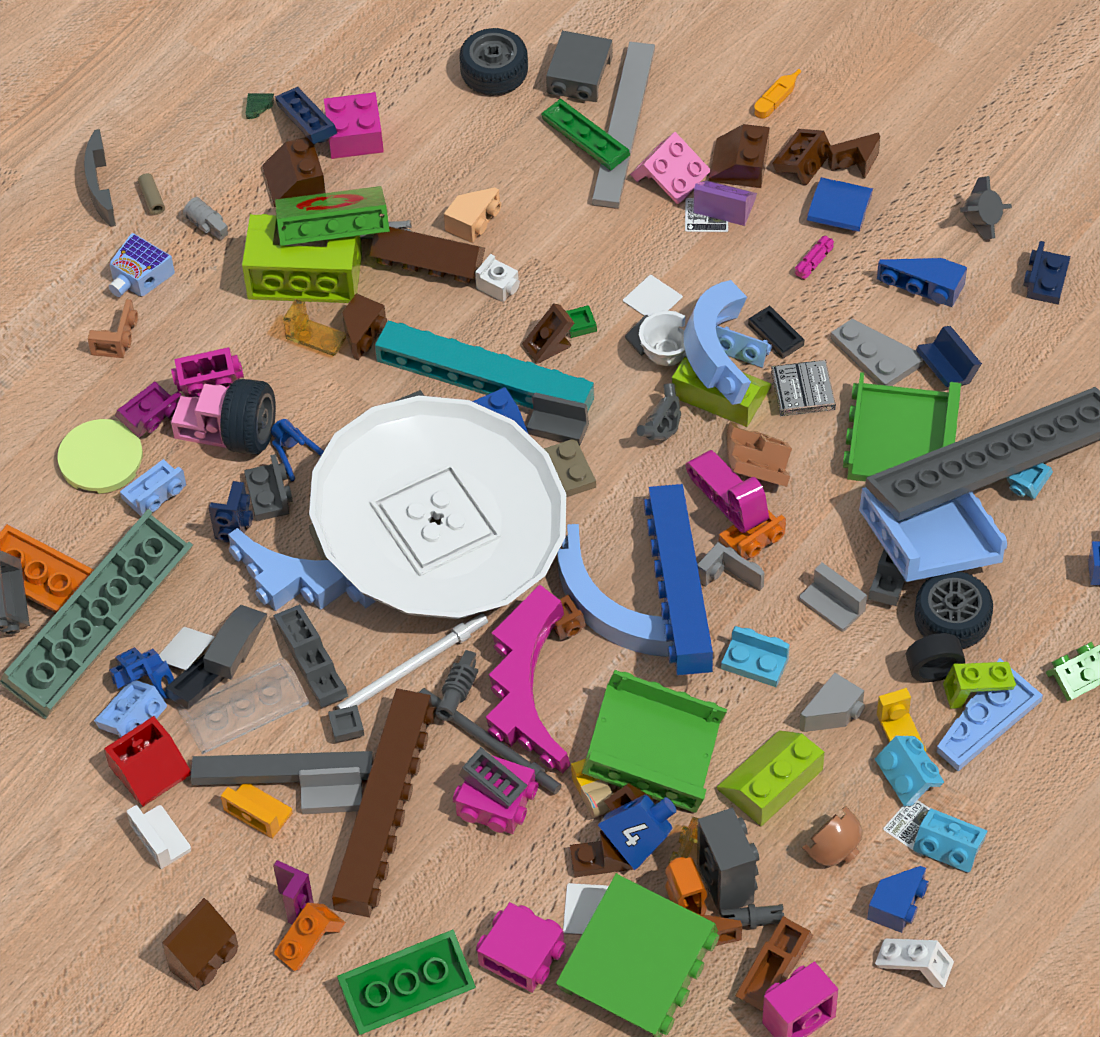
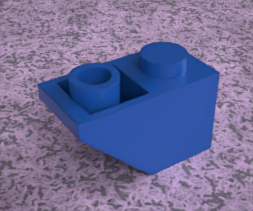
M918 866L881 879L869 904L867 920L902 933L906 923H913L918 909L915 906V902L918 897L923 899L928 888L929 881L925 880L926 868Z

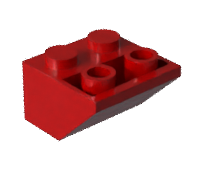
M155 716L104 748L109 767L142 807L191 775V770L172 737Z

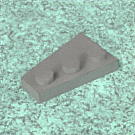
M854 319L849 320L831 332V340L878 385L893 386L926 364L917 351Z

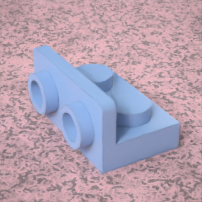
M135 680L128 683L94 722L99 729L122 737L151 717L155 716L157 719L167 708V704L155 686Z

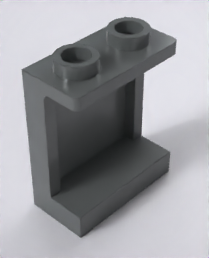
M562 30L546 75L547 93L580 99L582 101L597 102L598 88L606 64L610 65L613 58L612 39Z

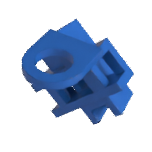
M134 647L115 656L118 665L109 669L112 682L116 684L117 688L147 675L161 697L168 699L162 688L161 680L164 676L169 685L174 681V677L167 662L162 661L154 649L141 654Z

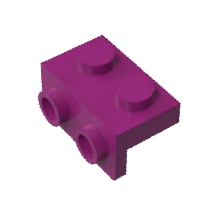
M154 381L116 411L115 417L140 438L146 432H154L164 418L170 419L173 417L182 394L177 391L171 396Z

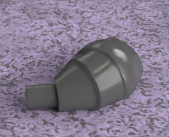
M674 383L663 385L665 397L651 411L645 425L637 427L638 436L663 442L677 432L681 411Z

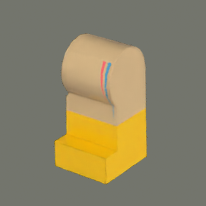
M585 759L571 763L572 780L592 818H596L611 812L604 803V800L613 793L608 786V782L582 774Z

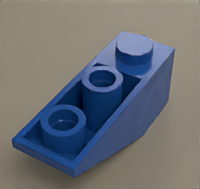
M944 258L880 259L878 262L877 280L887 285L907 290L912 294L931 299L938 304L953 307L965 285L967 267Z

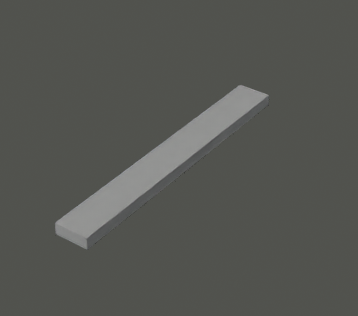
M629 41L608 134L627 147L631 155L655 53V44ZM631 156L611 171L600 164L592 198L593 205L619 208Z

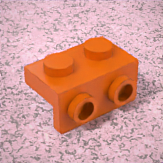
M768 510L769 519L745 533L740 532L732 525L719 534V541L723 546L733 548L744 559L754 558L764 547L770 543L778 542L784 536L786 518L783 515L776 518Z

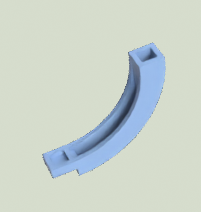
M731 280L712 286L700 296L686 324L684 347L694 372L707 388L716 387L734 405L742 402L751 381L723 350L717 337L716 326L725 321L738 318L747 296Z
M568 524V536H565L562 543L563 549H559L557 552L559 578L565 595H569L576 608L581 610L585 623L596 633L621 647L643 654L669 657L668 646H672L671 641L666 642L664 624H668V620H662L661 616L642 614L627 609L602 593L593 583L584 567L580 550L579 524Z

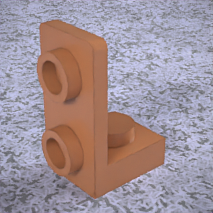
M126 299L117 333L107 330L89 331L87 339L91 355L124 358L126 348H130L132 343V326H136L138 321V311L134 310L131 299Z

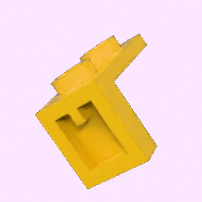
M907 688L878 697L876 715L889 742L895 736H915L922 742L909 714L911 696Z

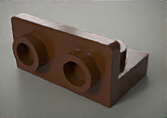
M798 129L772 164L775 171L797 173L801 183L807 185L828 158L829 146L831 145L824 130Z

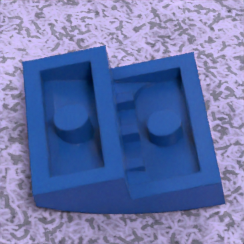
M821 177L808 212L807 220L859 232L865 220L866 209L872 198L873 188Z

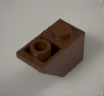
M356 293L343 310L342 315L344 330L353 358L359 361L364 352H368L371 349L377 334L382 333L387 323L385 305Z

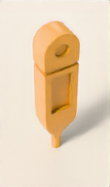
M797 69L791 75L781 76L762 95V98L760 97L754 106L756 117L760 119L769 117L792 93L796 78L801 73L800 69Z

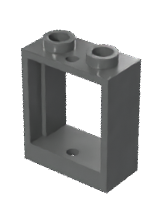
M0 550V631L4 635L19 633L20 628L30 626L21 559Z

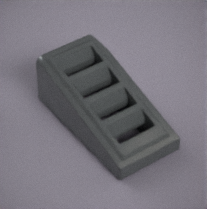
M482 747L466 762L459 773V776L506 808H509L528 786ZM479 765L484 767L480 773L476 771ZM491 771L494 775L488 781L484 777ZM501 778L504 782L497 789L494 784ZM511 784L515 788L506 796L502 792Z

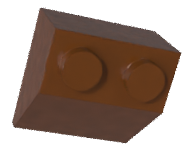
M742 124L716 139L709 181L762 188L769 150L770 127Z
M307 137L285 142L262 165L274 207H276L275 200L326 193L324 175L315 146Z
M205 898L162 942L169 970L196 991L214 979L217 970L224 962H229L235 956L239 947L235 931Z

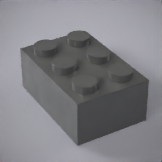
M733 807L698 819L697 865L719 915L720 909H737L753 904L754 893L758 890L755 876L759 875L756 861H759L758 850L754 843L749 844L746 837L748 831L745 821L742 817L737 818Z

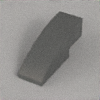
M240 605L235 609L203 658L204 670L232 680L239 664L245 662L268 617L267 613L244 605Z

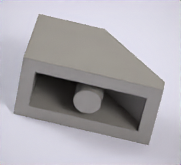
M834 673L800 714L799 729L803 732L846 727L853 718L858 719L865 708L863 703L864 690Z

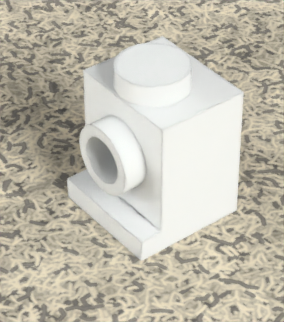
M492 254L487 257L475 272L476 288L502 302L510 294L513 295L520 284L518 271L495 260V256Z

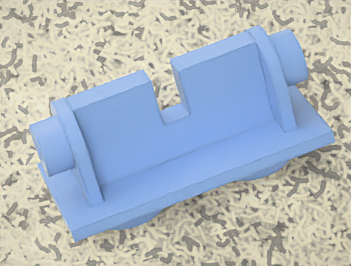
M716 326L718 340L727 356L763 368L765 357L769 355L772 345L768 344L767 340L761 341L729 330L730 328L727 326L725 328Z

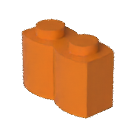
M680 857L672 860L665 870L668 879L665 889L670 901L698 915H705L707 907L704 901L707 897V892L694 860L691 857Z

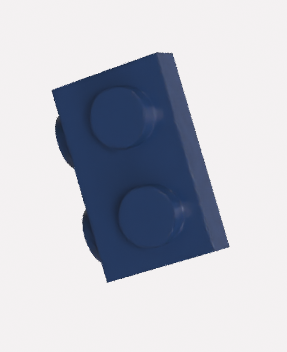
M232 482L227 504L210 503L209 505L214 538L230 543L229 533L238 528L245 534L246 528H250L252 525L253 511L249 510L250 495L246 494L244 482Z

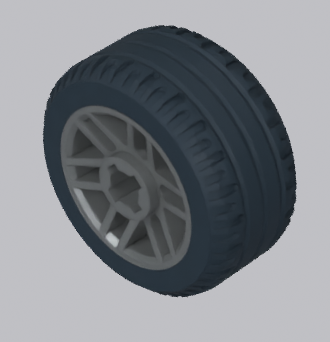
M500 28L483 29L470 35L461 46L459 54L461 76L467 86L484 95L506 94L518 88L527 76L528 52L526 45L517 34Z
M237 379L227 389L222 404L220 430L222 441L229 451L255 455L260 454L267 448L272 437L271 428L275 424L276 416L274 391L267 382Z
M958 571L930 577L920 587L916 596L914 618L916 626L923 637L940 633L952 634L960 640L961 647L966 649V647L969 648L981 641L990 628L993 614V599L987 586L977 577Z

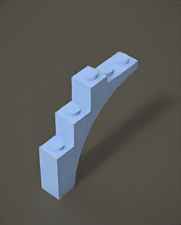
M238 528L228 534L230 541L229 552L236 561L239 562L241 560L246 565L249 574L255 579L257 588L255 594L264 605L268 603L275 611L300 593L308 603L311 604L313 602L320 610L345 592H347L351 600L354 602L359 601L365 608L376 602V600L363 595L330 560L292 558L271 551L252 541Z

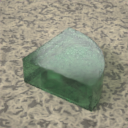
M248 93L246 119L257 118L260 116V113L270 109L274 104V93Z

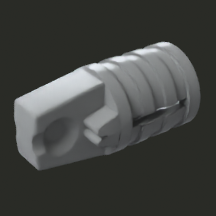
M199 197L192 198L186 204L183 216L194 223L200 230L206 234L209 232L219 240L224 239L228 235V227L223 222V217Z

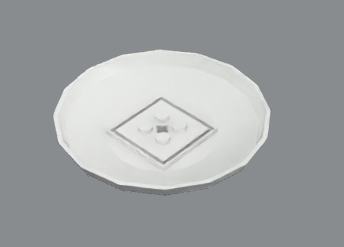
M415 396L371 407L333 435L312 471L309 515L326 557L363 595L407 615L459 619L508 605L545 577L565 539L566 492L549 454L514 420L469 400ZM431 517H434L436 520L441 519L440 525H437L435 522L430 523Z

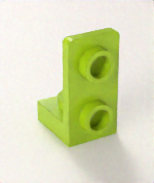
M1009 662L953 664L943 682L950 709L962 708L971 692L1013 690L1016 683Z

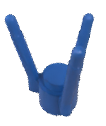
M288 419L277 421L271 428V434L275 438L272 445L277 449L291 481L295 480V476L284 452V446L291 448L297 443L300 445L305 443L322 456L324 450L307 438L298 428H295Z

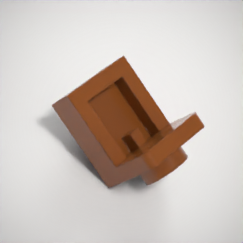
M569 595L559 599L562 603L564 615L555 622L553 628L560 640L567 636H575L582 628L586 627L583 613L576 608Z

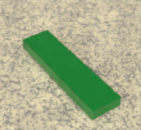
M561 98L541 113L542 119L610 171L631 156L627 147Z

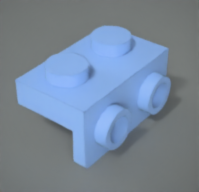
M163 459L120 491L121 498L140 516L148 509L154 512L162 503L170 497L179 494L186 486L184 471L180 467L174 469Z

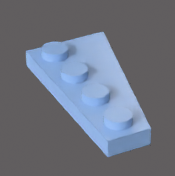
M999 658L997 662H1004V661ZM1012 668L1016 683L1013 690L977 692L969 700L961 716L955 720L937 746V753L957 771L961 770L1042 702L1043 695Z

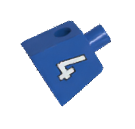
M643 795L607 813L598 826L631 867L636 870L672 830V825L667 819L676 813V807L666 797L655 805L647 795Z

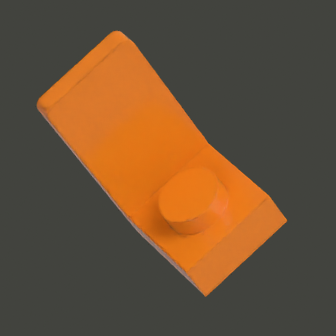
M307 903L274 951V954L292 970L298 971L323 934L326 932H340L346 922L325 904Z

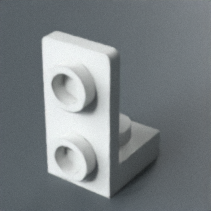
M888 938L884 939L875 962L878 968L920 970L931 985L936 988H945L954 963L953 959L937 940Z

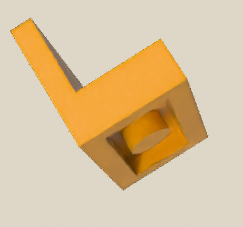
M242 784L237 791L227 787L221 794L224 811L272 839L293 814L291 807L251 784Z

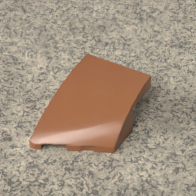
M729 422L727 428V452L733 472L787 487L790 475L785 469L792 451L791 446L780 439L758 431L744 430L738 428L736 423Z

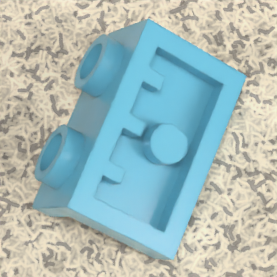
M734 626L732 640L721 662V669L777 688L789 660L790 645L780 638L764 636L750 628Z
M930 808L919 827L913 850L965 872H970L988 831Z

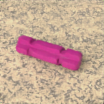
M825 235L817 241L818 244H815L804 256V261H800L795 267L796 276L802 279L808 278L812 273L811 270H814L826 257L825 254H828L834 248L832 238Z

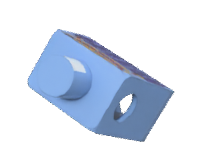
M132 233L110 262L114 281L108 287L117 297H121L127 290L132 291L138 296H145L175 273L172 256Z

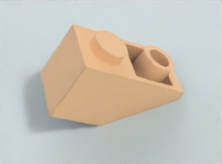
M494 187L458 195L444 213L445 231L473 243L479 234L482 235L485 232L490 219L493 216H497L501 209L499 189Z

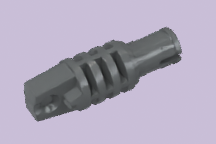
M465 650L459 663H453L442 687V700L436 709V715L440 719L451 721L454 718L459 703L466 700L478 674V669L475 668L476 652Z

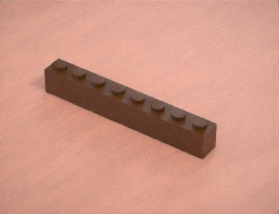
M398 688L395 690L333 890L332 900L335 911L370 918L373 907H378L381 898L380 882L387 879L389 872V862H387L389 853L394 854L397 845L396 829L397 827L401 828L405 818L403 806L405 801L409 802L412 796L413 784H411V779L413 775H418L421 759L418 756L420 750L426 749L428 742L427 726L428 724L432 725L435 719L436 708L432 707L431 695Z

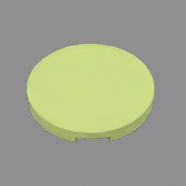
M110 419L92 420L75 427L62 440L58 450V464L64 479L76 489L97 491L98 494L112 492L127 485L136 476L143 458L140 439L122 422Z

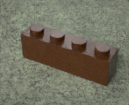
M390 226L389 232L374 233L369 256L377 257L376 263L392 266L393 261L403 263L402 269L418 272L419 267L429 269V275L444 278V274L449 273L455 275L454 280L470 283V279H476L475 272L483 262L485 247Z

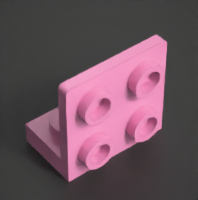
M674 132L661 141L630 175L637 182L645 176L648 179L652 177L672 200L679 204L694 189L695 184L701 182L710 172V168Z

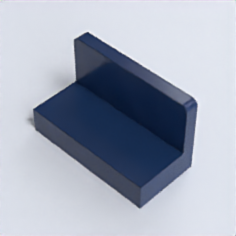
M951 326L942 327L933 343L921 344L916 348L917 353L946 387L950 386V382L961 383V385L970 384L982 365L980 360Z

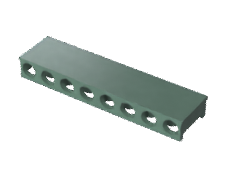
M148 509L3 673L0 684L44 719L51 714L189 554L193 544L191 542L186 543L152 516L153 512Z

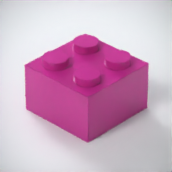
M376 92L324 98L325 114L333 122L337 131L336 135L329 138L331 159L384 152Z
M815 961L807 967L804 965L800 966L791 974L788 980L782 984L775 983L765 992L762 1024L773 1037H807L836 1017L839 989Z

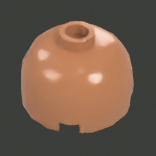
M847 806L841 809L845 813L841 818L835 814L811 837L815 842L811 847L806 843L803 845L802 849L817 863L825 866H834L844 861L848 864L860 853L857 846L862 840L863 830L860 821Z

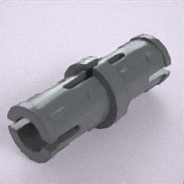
M748 904V908L720 909V916L722 918L740 920L742 927L750 926V929H757V925L779 924L784 916L783 904L755 907V904Z

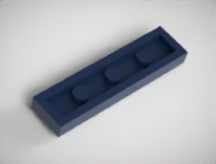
M299 87L275 96L277 106L313 144L325 142L331 136L337 134L333 122Z

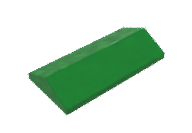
M454 929L337 976L346 1006L359 1035L476 988Z

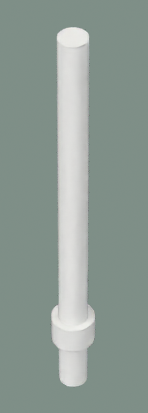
M481 613L465 624H458L451 629L452 632L347 698L337 705V709L354 705L359 706L457 642L461 644L471 638V633L488 623L486 616Z

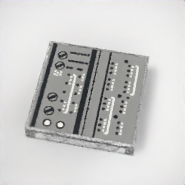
M826 360L771 366V376L780 417L836 409Z

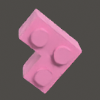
M204 384L200 397L180 396L171 421L174 439L226 448L221 437L220 419L223 400L228 388L222 385Z

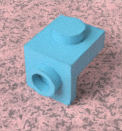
M1040 463L1006 478L1010 484V490L1020 497L1027 495L1035 499L1053 471L1051 467Z

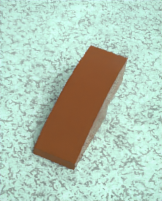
M783 916L769 942L766 941L735 996L763 1012L765 992L775 983L782 984L786 981L812 939L813 934L811 931Z

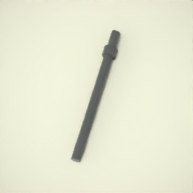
M426 688L421 689L419 693L431 695L432 707L437 709L441 699ZM456 710L454 718L451 720L453 723L505 760L534 769L535 782L541 784L553 794L559 792L562 785L547 775L543 767L536 762H529Z

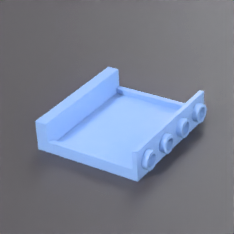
M866 487L862 488L859 511L906 582L1003 562L1004 550L1007 548V539L1004 533L999 531L992 516L987 514L980 499L975 497L972 491L898 521Z

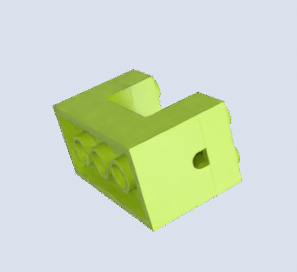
M250 214L242 263L248 300L349 303L358 289L362 258L360 235L328 239L327 247L281 246L277 215Z

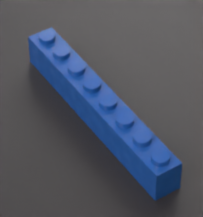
M683 484L649 487V498L644 499L645 516H650L651 518L647 519L648 536H654V539L650 540L652 557H657V560H654L655 578H661V581H657L659 599L664 598V602H661L662 620H668V624H664L666 642L671 641L672 646H668L669 663H675L677 675L713 672V650Z

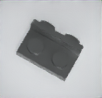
M276 454L270 455L272 464L244 470L256 522L290 514L288 503L293 502L290 486H284L283 480H287L284 463L278 464Z

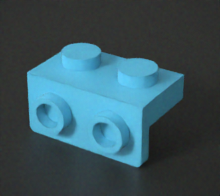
M895 736L875 757V761L904 806H912L929 787H941L944 783L939 774L938 767L930 760L922 742L915 736Z

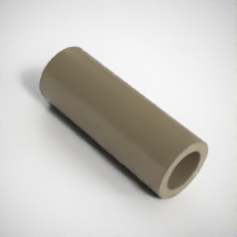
M149 173L142 174L138 178V184L148 209L152 215L161 214L165 210V206L154 178Z

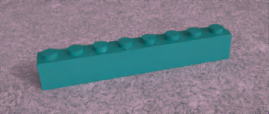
M388 320L375 344L377 362L484 395L505 387L517 405L533 409L532 396L534 393L584 403L587 405V411H589L594 401V382L588 381L585 378H577L556 369L551 370L538 366L533 362L521 361L511 358L506 354L485 350L480 346H472L453 338L435 335L430 331L412 328L404 323Z

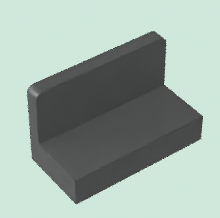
M534 393L532 396L534 410L526 427L528 434L560 442L572 439L576 440L580 446L589 426L587 405Z

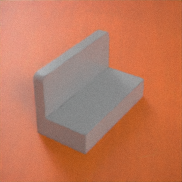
M822 562L814 570V582L800 595L799 600L838 630L844 632L865 612L867 595Z
M359 767L299 771L302 815L355 812L359 810L362 800V781Z

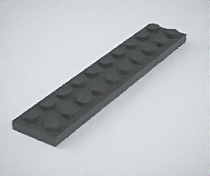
M1093 387L866 477L865 487L900 521L1100 440V390Z

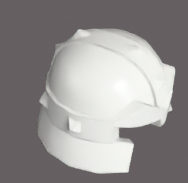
M660 311L645 318L640 325V345L644 348L645 354L654 363L662 366H672L678 364L684 357H687L684 347L685 330L679 328V326H685V315L676 311Z

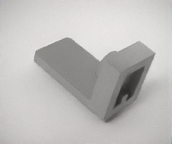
M719 542L697 564L700 583L705 587L712 579H718L724 569L758 590L764 587L765 572L758 564L749 562L739 556L733 548L725 547Z

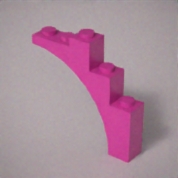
M539 584L492 632L495 643L494 649L504 659L489 674V678L492 684V692L502 701L486 716L489 727L488 733L500 742L504 741L510 747L518 740L524 749L529 752L534 750L539 754L540 760L546 767L551 770L555 767L563 774L571 766L568 754L550 736L542 724L535 708L533 685L534 671L540 650L550 631L554 628L555 622L563 617L564 611L561 600Z

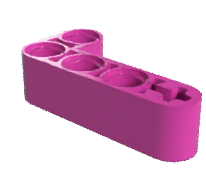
M709 450L686 462L687 473L694 484L740 532L745 533L769 519L766 495L762 485L755 477L742 481L713 450Z

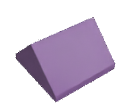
M710 181L699 182L694 187V213L745 226L757 193Z

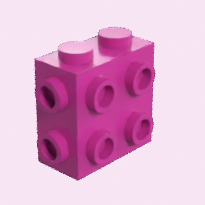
M229 347L174 359L176 368L171 369L174 384L177 385L179 392L183 391L186 397H200L204 384L222 385L229 388L235 380L244 378L241 361H239L238 355L232 354Z
M493 756L528 785L527 788L509 808H506L464 781L462 786H457L453 795V802L456 804L457 816H460L464 821L486 825L495 832L513 834L517 825L523 824L527 814L526 805L529 799L533 800L535 798L539 784L535 782L534 769ZM479 765L476 771L480 773L484 767ZM490 771L484 778L489 781L494 773ZM499 778L494 786L498 789L504 780ZM509 784L502 793L508 796L515 787Z
M509 902L504 911L499 910L492 922L493 928L489 934H484L480 938L476 946L478 963L480 966L533 993L538 984L542 985L546 981L550 973L549 966L553 960H559L566 947L564 932L555 921L551 919L544 920L534 915L533 911L523 905L517 906Z

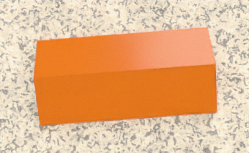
M8 524L0 532V550L21 559L26 597L55 613L59 611L94 571V569Z

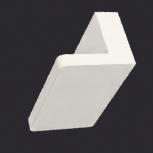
M137 805L126 811L130 826L161 869L191 852L190 844L161 805L156 806L145 814L142 813Z

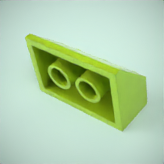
M687 357L683 358L672 376L675 393L680 401L745 427H748L771 388V383L742 372L751 383L742 402L732 405L716 387L707 388L694 372Z
M779 730L717 786V790L758 825L762 826L823 770L825 752L802 733Z

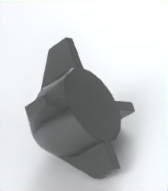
M985 176L977 179L970 196L965 200L964 206L960 208V212L964 214L967 221L973 224L984 240L994 239V224L1001 220L1003 210L1012 208V205L1002 203L999 194L991 190L990 177Z

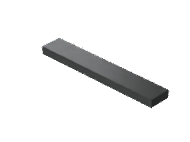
M372 751L193 756L191 784L300 782V770L359 767L361 780H368L373 764Z

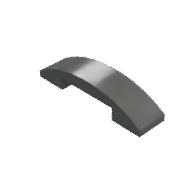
M97 129L92 133L86 147L84 158L85 175L90 197L96 211L110 227L116 226L110 190H100L96 168L107 165L100 129Z

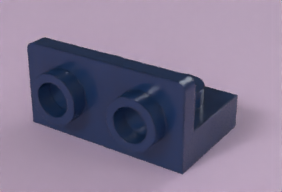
M1039 241L1038 249H1032L1029 265L1033 266L1032 271L1027 270L1023 286L1028 287L1026 298L1059 305L1071 256L1044 251L1045 242Z

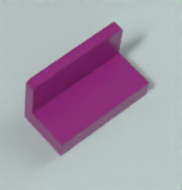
M276 860L273 867L278 892L283 896L288 923L293 924L307 903H314L309 874Z

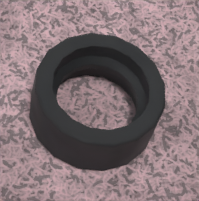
M947 633L925 636L909 646L905 653L911 676L915 680L925 683L944 680L953 664L966 663L960 640L955 635Z

